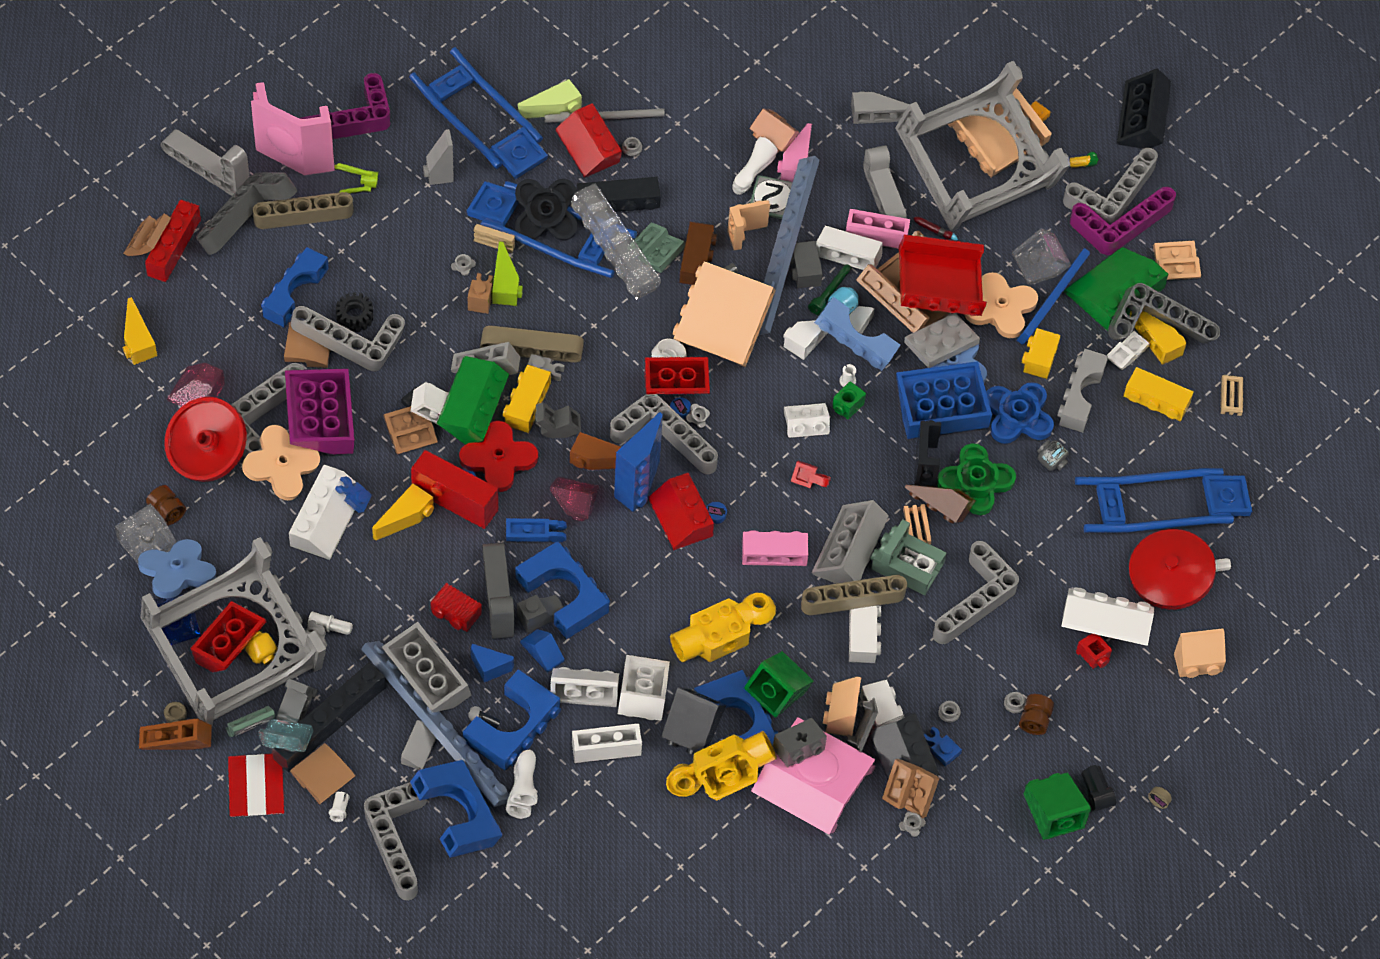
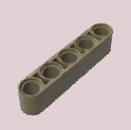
M340 192L260 202L253 207L254 224L257 228L269 229L347 219L353 215V198L349 193Z
M486 326L483 328L480 348L510 342L520 357L530 358L531 354L550 358L554 361L579 362L582 358L584 339L578 335Z
M891 575L807 588L802 594L801 609L807 615H818L897 603L905 597L907 581L903 576Z

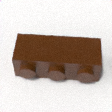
M690 222L680 269L679 283L695 285L698 267L702 266L704 261L712 263L714 250H711V246L716 245L717 234H714V225Z

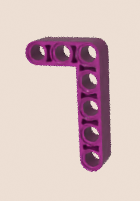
M370 73L364 78L365 97L368 106L329 113L332 139L378 132L389 128L390 109L380 75ZM319 114V115H313V116H307V117H301V118H299V119L316 118V117H320V114Z
M1170 187L1160 188L1111 225L1105 222L1088 205L1077 203L1072 208L1070 225L1100 253L1111 255L1168 214L1173 208L1176 193Z

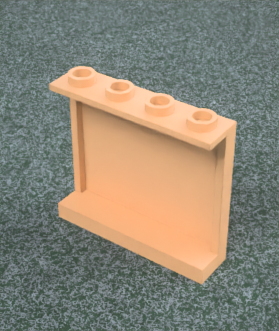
M1016 88L1013 95L1020 102L1024 116L1028 117L1030 127L1038 135L1040 145L1043 146L1049 142L1052 133ZM990 104L987 105V108H983V110L989 112ZM996 104L994 113L1000 116L1004 110L1001 104ZM969 116L948 124V126L954 128L958 139L966 144L970 155L973 158L976 157L979 161L982 171L988 173L990 177L1018 161V150L1012 135L995 120L983 116ZM1006 116V117H1005V120H1006L1008 123H1010L1008 117ZM1024 150L1023 153L1025 156H1027L1028 154L1026 150Z
M704 261L703 265H700L697 269L695 285H691L689 289V301L682 307L680 324L677 323L674 327V339L746 367L776 290L774 287Z

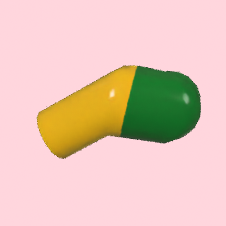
M1090 152L1087 156L1070 158L1071 168L1095 166L1099 161L1098 155L1095 152Z

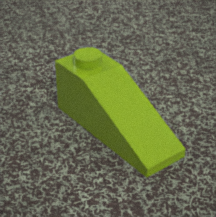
M499 241L492 290V304L517 306L518 298H522L523 286H519L517 271L504 243Z

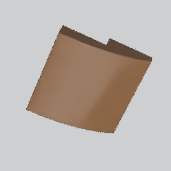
M165 213L157 220L148 216L139 225L124 254L126 256H137L153 250L171 218Z
M290 322L284 353L285 362H306L307 367L328 368L330 349L293 330Z
M411 406L383 415L397 454L438 442L432 422L411 412Z
M325 743L290 770L301 786L307 788L319 805L355 777L343 760Z
M895 759L882 799L898 809L905 808L912 813L918 814L921 818L927 817L939 777L914 764Z

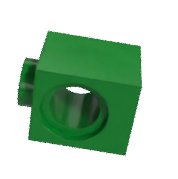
M850 381L834 396L832 408L838 415L844 416L849 420L865 404L866 393Z

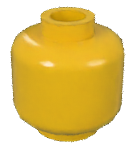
M258 631L245 646V650L255 664L264 663V665H267L274 659V654L277 652L278 647L268 633Z

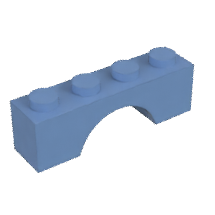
M832 297L814 323L821 330L835 337L839 343L845 344L856 355L863 357L873 367L882 371L890 362L900 344L885 333L876 337H868L857 332L850 322V308Z

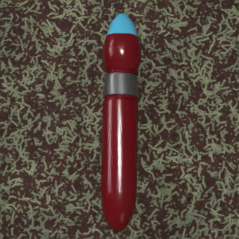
M913 218L918 225L947 240H958L952 231H946L924 218Z

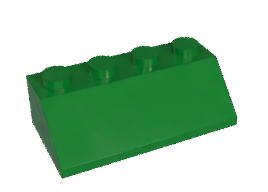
M468 356L463 357L437 424L465 445L483 441L509 373L495 362Z

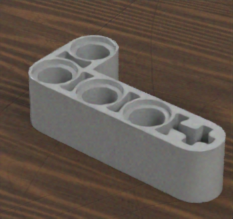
M887 146L866 149L863 163L864 172L880 214L907 219L905 208L889 169L890 155Z

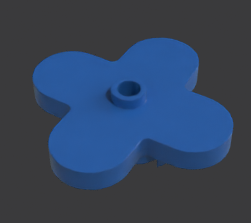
M1026 383L1018 391L1014 392L1002 386H994L986 391L991 412L996 415L990 429L991 435L996 441L1004 444L1011 443L1021 433H1025L1036 440H1044L1052 434L1054 427L1053 419L1041 410L1045 405L1047 393L1040 384Z

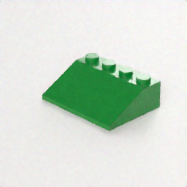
M1121 247L1065 289L1064 292L1108 331L1117 308L1129 287L1137 283H1143L1160 292L1165 288L1168 273L1155 261ZM1135 289V296L1140 298V292ZM1126 307V314L1130 315L1131 309Z

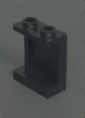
M933 420L920 421L916 443L914 485L936 487L940 458L927 457L928 448L938 447L941 422Z

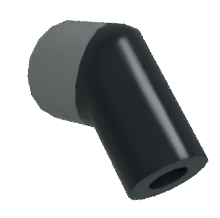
M478 706L472 707L468 713L471 721L478 716L495 729L499 726V719L482 712V709Z

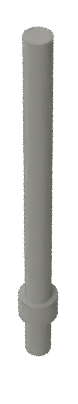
M664 108L598 113L603 120L663 117ZM567 111L560 112V114L544 115L545 123H562L572 113Z

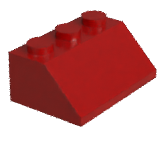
M593 103L574 111L556 128L557 134L584 178L620 162L622 150Z
M645 357L646 394H710L708 357Z
M689 473L668 479L648 497L673 550L713 537L714 522Z
M231 601L190 648L196 664L211 672L226 670L266 623V619Z

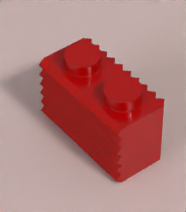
M445 583L432 599L431 611L435 617L448 620L453 628L468 632L474 622L481 616L482 604Z

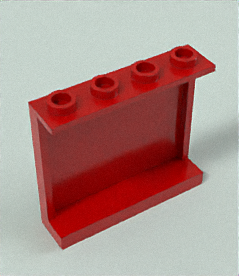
M904 234L899 245L901 306L982 316L987 305V301H983L981 257L984 253V245Z

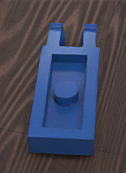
M506 518V541L549 542L550 540L552 542L566 541L565 533L549 532V529L553 531L565 530L566 522L549 519Z

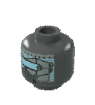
M1047 440L1037 451L1039 453L1038 460L1049 471H1054L1056 468L1060 471L1068 463L1066 458L1069 452L1057 440Z

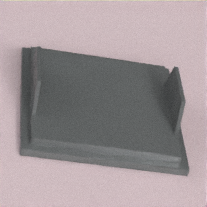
M875 698L869 702L862 701L866 711L855 736L848 735V740L857 745L859 752L862 751L878 714Z

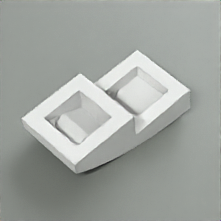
M1133 331L1122 343L1119 342L1107 356L1112 363L1123 370L1135 361L1150 345L1148 341Z

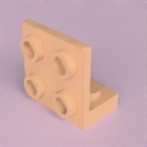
M769 200L730 207L727 231L733 250L742 249V241L745 240L744 231L768 226Z

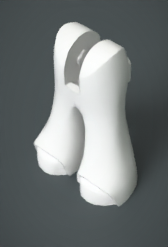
M759 137L757 139L748 163L735 177L732 188L736 194H743L748 191L757 174L763 171L775 159L778 149L767 138Z
M531 750L523 751L519 755L516 764H514L513 773L515 781L506 805L507 813L518 819L527 818L531 815V805H535L538 798L537 790L533 784L536 756Z

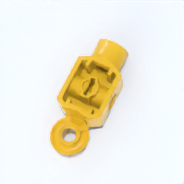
M753 593L744 598L741 603L728 598L690 615V626L670 635L673 650L681 662H686L697 656L712 662L749 644L751 624H766L774 618L776 614L775 603L764 593Z
M764 731L747 739H742L734 734L694 753L692 764H679L674 767L667 776L666 786L673 795L686 797L696 793L703 784L705 793L710 798L719 800L757 782L758 768L776 760V753Z

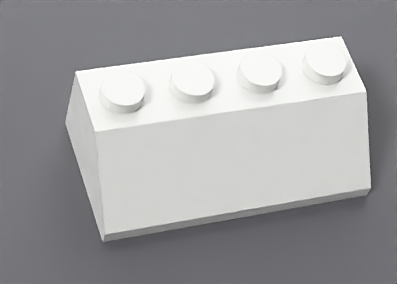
M323 465L289 532L291 547L328 560L331 559L355 511L344 501L346 495L338 493L335 489L336 486H344V483L340 481L341 477L347 476L352 480V483H356L344 471Z
M1069 588L1061 627L1148 645L1154 607H1151L1146 602L1133 603L1123 597L1115 599L1100 592L1092 594L1082 588Z

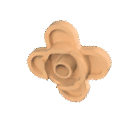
M998 273L984 274L982 276L983 301H987V305L982 316L965 314L966 319L975 325H988L990 323L996 327L1000 335L1006 338L1020 336L1025 325L1022 314L1029 313L1036 308L1038 302L1037 292L1029 286L1010 288L1005 278Z
M278 425L268 426L260 437L262 450L251 452L246 456L242 464L243 472L253 481L267 480L270 482L274 493L280 499L293 500L298 497L303 488L301 475L312 473L319 465V452L291 445L289 433L286 429Z

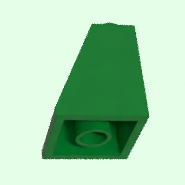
M781 651L764 660L759 665L744 689L770 714L777 718L806 693L814 680Z
M1068 772L1064 774L1055 773L1046 779H1034L1026 784L1024 797L1043 840L1085 828L1091 808Z

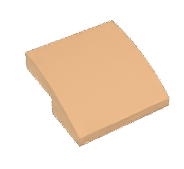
M1195 241L1154 243L1155 261L1168 273L1167 280L1201 278Z

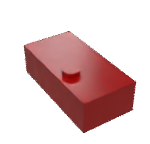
M424 450L412 466V484L433 496V502L483 529L487 527L498 512L497 487L427 450Z

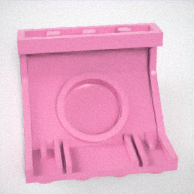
M264 82L256 83V92H253L254 100L251 101L256 150L304 176L335 171L332 129L328 106L319 107L320 117L299 119L269 104Z
M797 717V719L791 727L803 722L804 720ZM824 732L827 738L825 750L822 753L812 755L801 763L793 764L789 767L776 754V760L764 765L752 792L820 830L831 834L835 832L838 826L837 821L844 807L865 776L873 773L876 765L873 764L874 758L859 752V750Z

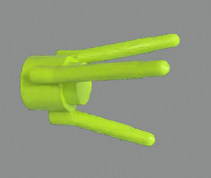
M341 163L334 165L335 169L361 175L360 184H364V187L340 190V192H371V188H377L378 172L367 171Z

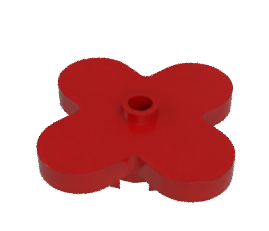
M494 421L490 423L483 442L468 443L461 448L459 461L461 466L468 471L483 472L485 474V482L497 487L498 492H504L512 487L516 471L529 470L537 464L538 450L530 442L513 441L512 428L503 421Z

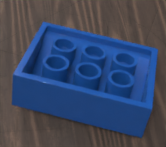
M978 361L896 372L901 412L907 439L917 438L920 421L927 420L942 423L940 434L989 428L992 412Z
M660 412L616 452L614 497L632 512L638 507H643L648 501L649 492L660 461L663 414Z

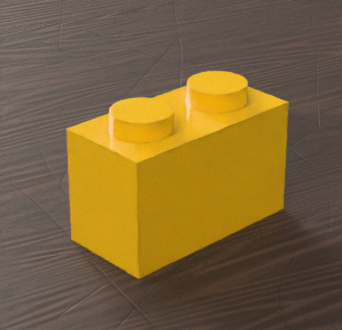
M1037 328L1035 335H1031L1028 340L1027 347L1030 350L1029 352L1025 351L1021 363L1025 364L1023 372L1047 379L1061 335Z

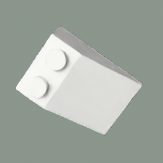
M626 655L618 714L627 717L646 718L648 720H662L670 661Z

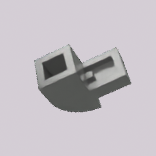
M544 402L536 404L535 419L538 425H541V434L548 438H568L581 432L580 414L570 406L554 411Z

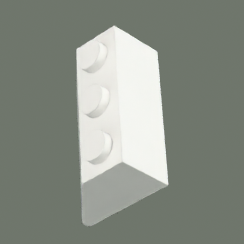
M566 667L553 668L551 692L560 698V703L617 707L619 673L612 671L596 672L589 669L571 670Z

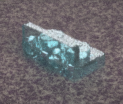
M270 719L266 729H260L258 734L262 745L266 747L282 748L291 752H305L312 736L313 728L312 725Z

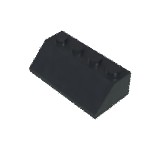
M1158 68L1125 81L1117 138L1119 145L1144 149L1163 144L1171 80Z

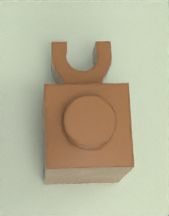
M477 273L476 280L471 281L468 293V311L488 314L492 301L493 276L489 275L487 281H482L481 274Z

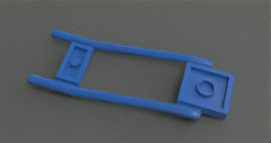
M456 47L452 48L450 53L460 65L430 83L428 87L415 72L410 74V80L429 102L489 160L495 169H498L503 164L510 174L517 179L547 160L548 155L538 144L543 139L540 133L480 76ZM472 81L480 85L522 126L516 132L493 145L491 149L479 140L441 103L470 85Z
M485 181L467 209V215L482 220V226L514 235L515 240L575 267L613 278L615 271L598 264L614 239L615 233L633 239L637 236V231L599 220L569 206L567 211L575 218L595 226L580 251L578 259L505 227L518 205L515 197V190L518 184L508 181L505 182L504 187Z
M1198 468L1120 477H1075V485H1097L1096 490L1103 524H1084V532H1135L1204 524H1233V516H1250L1252 513L1245 476H1223V468ZM1203 476L1202 482L1209 516L1125 524L1126 518L1119 485Z

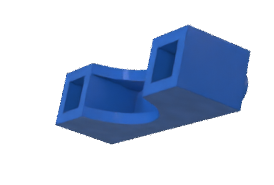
M308 247L302 253H299L293 266L285 271L283 279L275 284L273 292L263 300L261 305L263 317L285 328L291 320L295 309L294 300L290 297L291 293L302 284H318L329 269L328 257Z

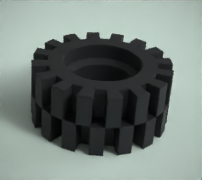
M353 292V296H350L349 293L345 294L346 299L342 296L340 302L338 301L336 304L338 324L347 329L349 328L351 331L357 329V333L361 332L360 328L366 330L367 325L370 327L371 321L374 319L372 301H369L367 296L363 298L361 293L359 296H356V292ZM360 309L363 313L359 316H349L347 311Z

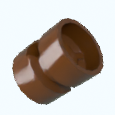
M161 485L155 488L146 499V504L154 513H157L158 518L167 526L178 522L186 512V506L179 498H176V495L168 485Z
M1030 694L1027 696L1024 706L1025 712H1022L1019 722L1020 728L1032 735H1044L1048 728L1049 718L1052 715L1054 702L1041 694Z

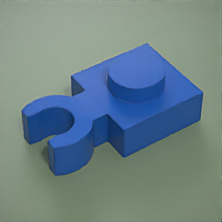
M341 477L340 481L344 483V486H336V491L346 495L344 501L358 513L364 512L372 494L358 482L352 483L349 477Z
M932 727L930 732L934 737L930 738L924 733L928 745H932L931 753L944 766H947L961 754L962 749L947 735L941 738L939 730Z

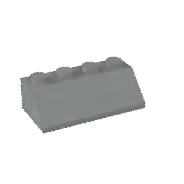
M874 500L843 505L812 574L836 584L861 580L873 549L877 545L878 538L885 527L888 518L887 513Z
M416 622L382 646V649L432 713L453 709L472 696L468 684L419 622Z

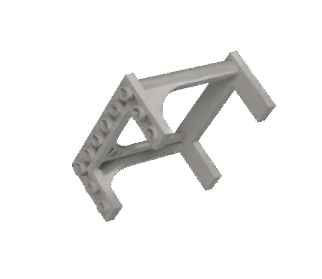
M1014 61L1007 63L997 79L987 86L923 115L917 102L910 104L895 127L950 231L958 229L962 222L1040 188L1046 187L1047 190L1053 188L1070 167L1069 157L1063 152L1062 148L1054 150L1050 157L1045 150L1043 151L1038 135L1033 132L1028 117L1024 116L1021 110L1020 102L1015 99L1013 92L1023 77L1020 67L1016 66ZM990 104L989 112L984 111L983 108H987V105ZM996 104H1001L1004 110L1000 116L994 113ZM983 116L995 120L1009 131L1016 143L1018 164L1015 173L1003 185L969 199L965 191L962 190L957 192L951 200L918 137L964 117ZM1006 116L1008 117L1010 123H1008V122L1005 120V117H1006ZM1024 150H1026L1028 156H1025V155H1024V153H1023ZM1023 162L1033 163L1036 170H1027L1024 168ZM1020 172L1024 174L1022 178L1019 176Z
M261 537L253 540L251 552L240 563L219 577L160 607L156 605L150 593L142 597L141 619L198 719L212 726L213 720L284 684L288 678L293 679L310 669L313 672L322 669L327 643L322 635L318 636L315 630L310 633L302 627L301 616L297 611L294 612L290 606L292 602L288 594H283L278 577L275 574L272 575L269 570L271 554L273 552L268 542L264 543ZM255 581H259L262 584V590L258 595H253L250 592V586ZM246 583L245 591L240 592L237 588L243 587L242 584ZM266 591L268 593V599L271 598V601L266 602L263 599V596L265 595ZM242 597L252 600L263 606L276 623L279 633L277 653L270 665L262 672L210 698L205 688L199 691L196 690L161 628L222 598ZM280 613L281 618H276L275 615ZM290 631L288 634L294 638H286L284 632ZM287 643H293L298 646L299 651L291 654L286 652L283 646ZM281 656L286 658L283 663H280L279 658Z

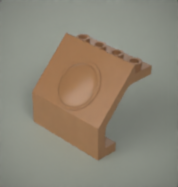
M915 231L912 235L925 237L920 231ZM899 252L878 269L872 264H868L856 280L913 333L950 314V312L931 311L901 306Z

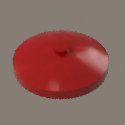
M201 397L186 403L174 414L166 430L165 452L168 461L179 474L193 481L209 482L225 476L238 464L244 453L247 440L244 420L232 405L219 398Z
M1167 529L1147 536L1136 546L1129 562V575L1134 590L1147 603L1162 609H1182L1199 602L1208 594L1215 580L1216 564L1212 550L1200 537L1184 530Z

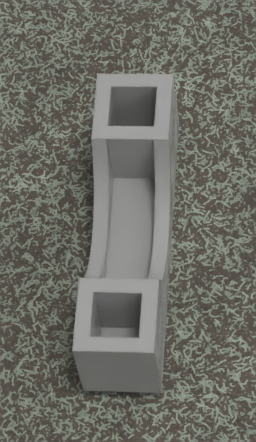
M1084 349L1082 356L1078 355L1074 366L1078 368L1077 372L1072 371L1069 384H1072L1071 389L1066 388L1063 398L1066 403L1065 405L1061 404L1057 415L1061 417L1059 426L1084 432L1092 405L1083 398L1081 390L1090 384H1100L1108 360L1107 355Z

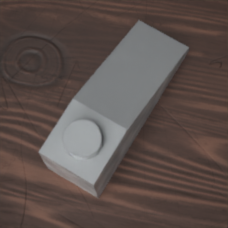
M874 92L852 93L851 100L853 124L899 122L910 104Z
M450 129L444 131L426 156V165H423L424 177L429 179V185L454 182L453 145Z
M510 342L453 355L451 367L453 373H457L465 356L495 362L508 372L509 375L518 373L520 356Z

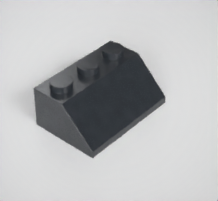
M906 713L871 728L869 735L887 780L889 779L895 759L914 764L936 776L940 775L916 713Z

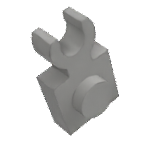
M531 354L528 365L549 371L553 380L561 381V374L556 373V371L564 372L563 364H551L550 358Z

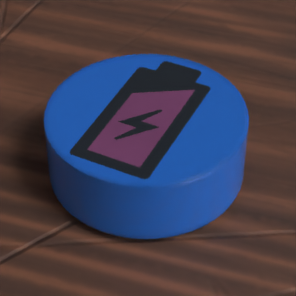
M676 398L670 404V407L682 419H685L690 414L691 404L687 399Z
M712 502L707 505L706 508L714 524L722 523L726 519L727 509L724 504Z

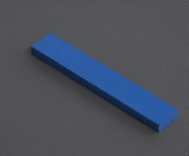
M1084 248L1076 257L1016 341L1020 344H1024L1087 259L1090 254L1087 249Z

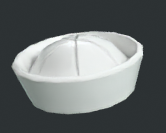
M663 339L652 350V357H687L684 345L674 339Z

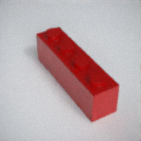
M181 199L154 249L151 250L145 261L147 276L167 282L201 221L199 205Z

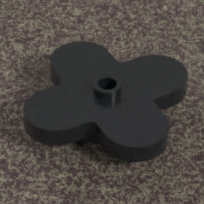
M558 179L548 188H544L536 180H522L516 187L515 197L525 211L516 221V232L534 240L544 231H548L558 240L571 239L577 231L576 219L567 211V208L575 201L577 195L573 182L568 179ZM547 207L550 209V212L543 213L542 209Z

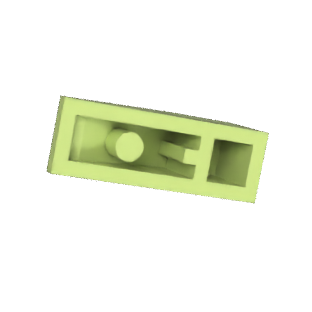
M568 79L518 103V112L525 118L544 117V115L560 114V112L567 111L573 113L581 108L582 95Z

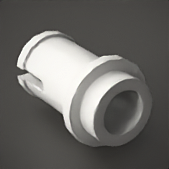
M848 364L847 369L846 366L843 367V374L840 377L842 387L850 381L856 384V368L853 365Z
M336 792L333 807L329 810L330 819L335 822H342L347 816L345 811L350 796L348 794L345 795V792Z

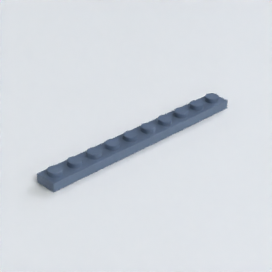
M815 156L799 159L763 283L774 287L776 291L758 335L771 332L820 161Z
M380 641L365 643L361 650L385 676L455 761H464L475 784L493 806L507 804L510 795L507 792V788L496 779L493 772L484 765L479 755L473 752L467 745L466 740L456 732L453 725L444 718L440 711L432 713L382 649L384 644Z

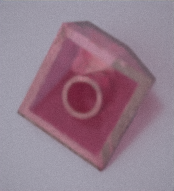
M207 363L188 366L167 400L183 406L201 397L217 398L225 385L223 370Z
M557 477L550 486V491L566 515L572 516L574 520L584 521L585 519L588 520L592 513L599 485Z

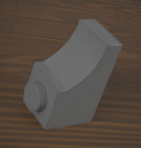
M556 594L546 598H539L537 595H534L517 603V616L527 633L554 621V613L562 609L563 605Z

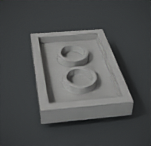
M953 313L906 336L904 343L928 368H931L978 345L980 338L956 313Z

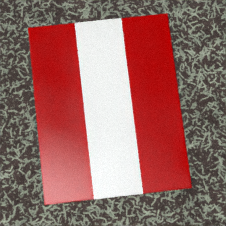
M272 754L228 756L230 817L284 814L283 767L273 759Z

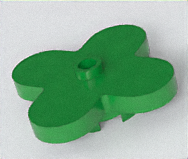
M968 444L960 451L959 465L943 468L938 475L937 484L938 487L961 490L976 500L970 512L975 515H985L993 509L994 493L1007 492L1013 488L1016 473L1007 464H993L989 461L988 453L981 445Z

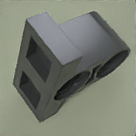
M288 678L285 685L287 690L277 714V721L294 727L304 719L311 699L316 697L318 690Z

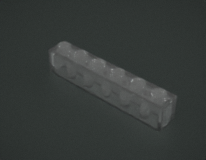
M596 183L575 192L571 202L573 210L580 215L584 226L593 234L596 244L601 246L606 259L611 261L617 275L624 280L629 293L633 294L637 300L656 291L661 279Z

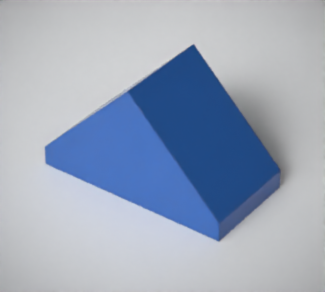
M536 629L520 641L523 647L547 673L565 661L556 641L549 632Z
M472 644L471 659L484 683L513 671V656Z

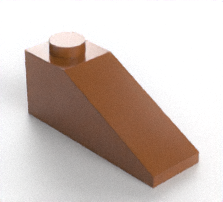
M579 432L570 451V463L578 468L588 470L615 469L616 452L621 447Z
M196 718L140 727L139 749L193 750L211 747L212 725Z

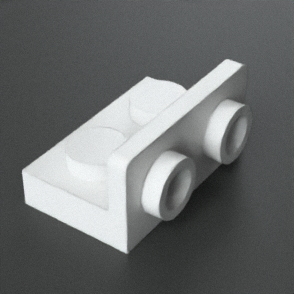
M826 403L784 407L789 438L830 433V416Z

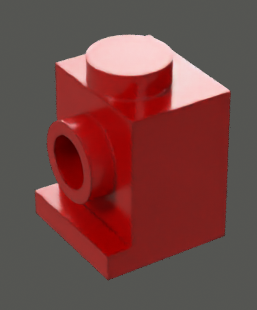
M1093 633L1079 641L1076 653L1081 655L1092 669L1097 666L1100 668L1106 666L1110 661L1109 658L1112 652L1107 643L1099 635Z

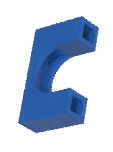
M558 541L515 567V578L527 593L553 579L568 580L579 590L578 597L554 613V625L566 639L609 613L610 600L606 593L600 592L594 579L584 573L582 565L578 561L575 562L568 548L562 547Z
M517 670L506 682L504 693L505 696L526 710L530 717L526 725L514 732H502L476 716L463 731V738L466 740L467 745L504 771L510 765L514 766L521 752L530 748L535 736L542 734L551 718L555 719L561 710L560 698L520 670Z
M743 670L694 688V691L725 704V708H739L751 717L753 721L752 728L745 734L740 735V738L747 739L764 731L773 746L774 735L778 732L773 730L771 718L767 712L764 713L762 705L744 689L750 677H746Z
M463 760L421 769L410 781L420 801L437 796H448L457 800L465 808L469 822L448 827L440 838L449 858L493 847L501 838L500 827L493 818L490 808L485 803L480 789L476 786Z

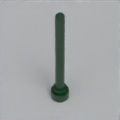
M845 264L821 296L813 298L808 304L810 312L817 316L820 315L827 304L826 301L853 267L849 264Z

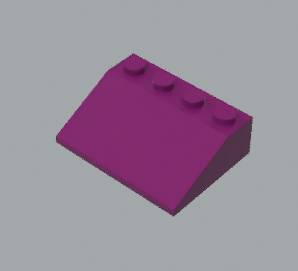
M285 370L290 444L328 454H353L354 429L349 370Z

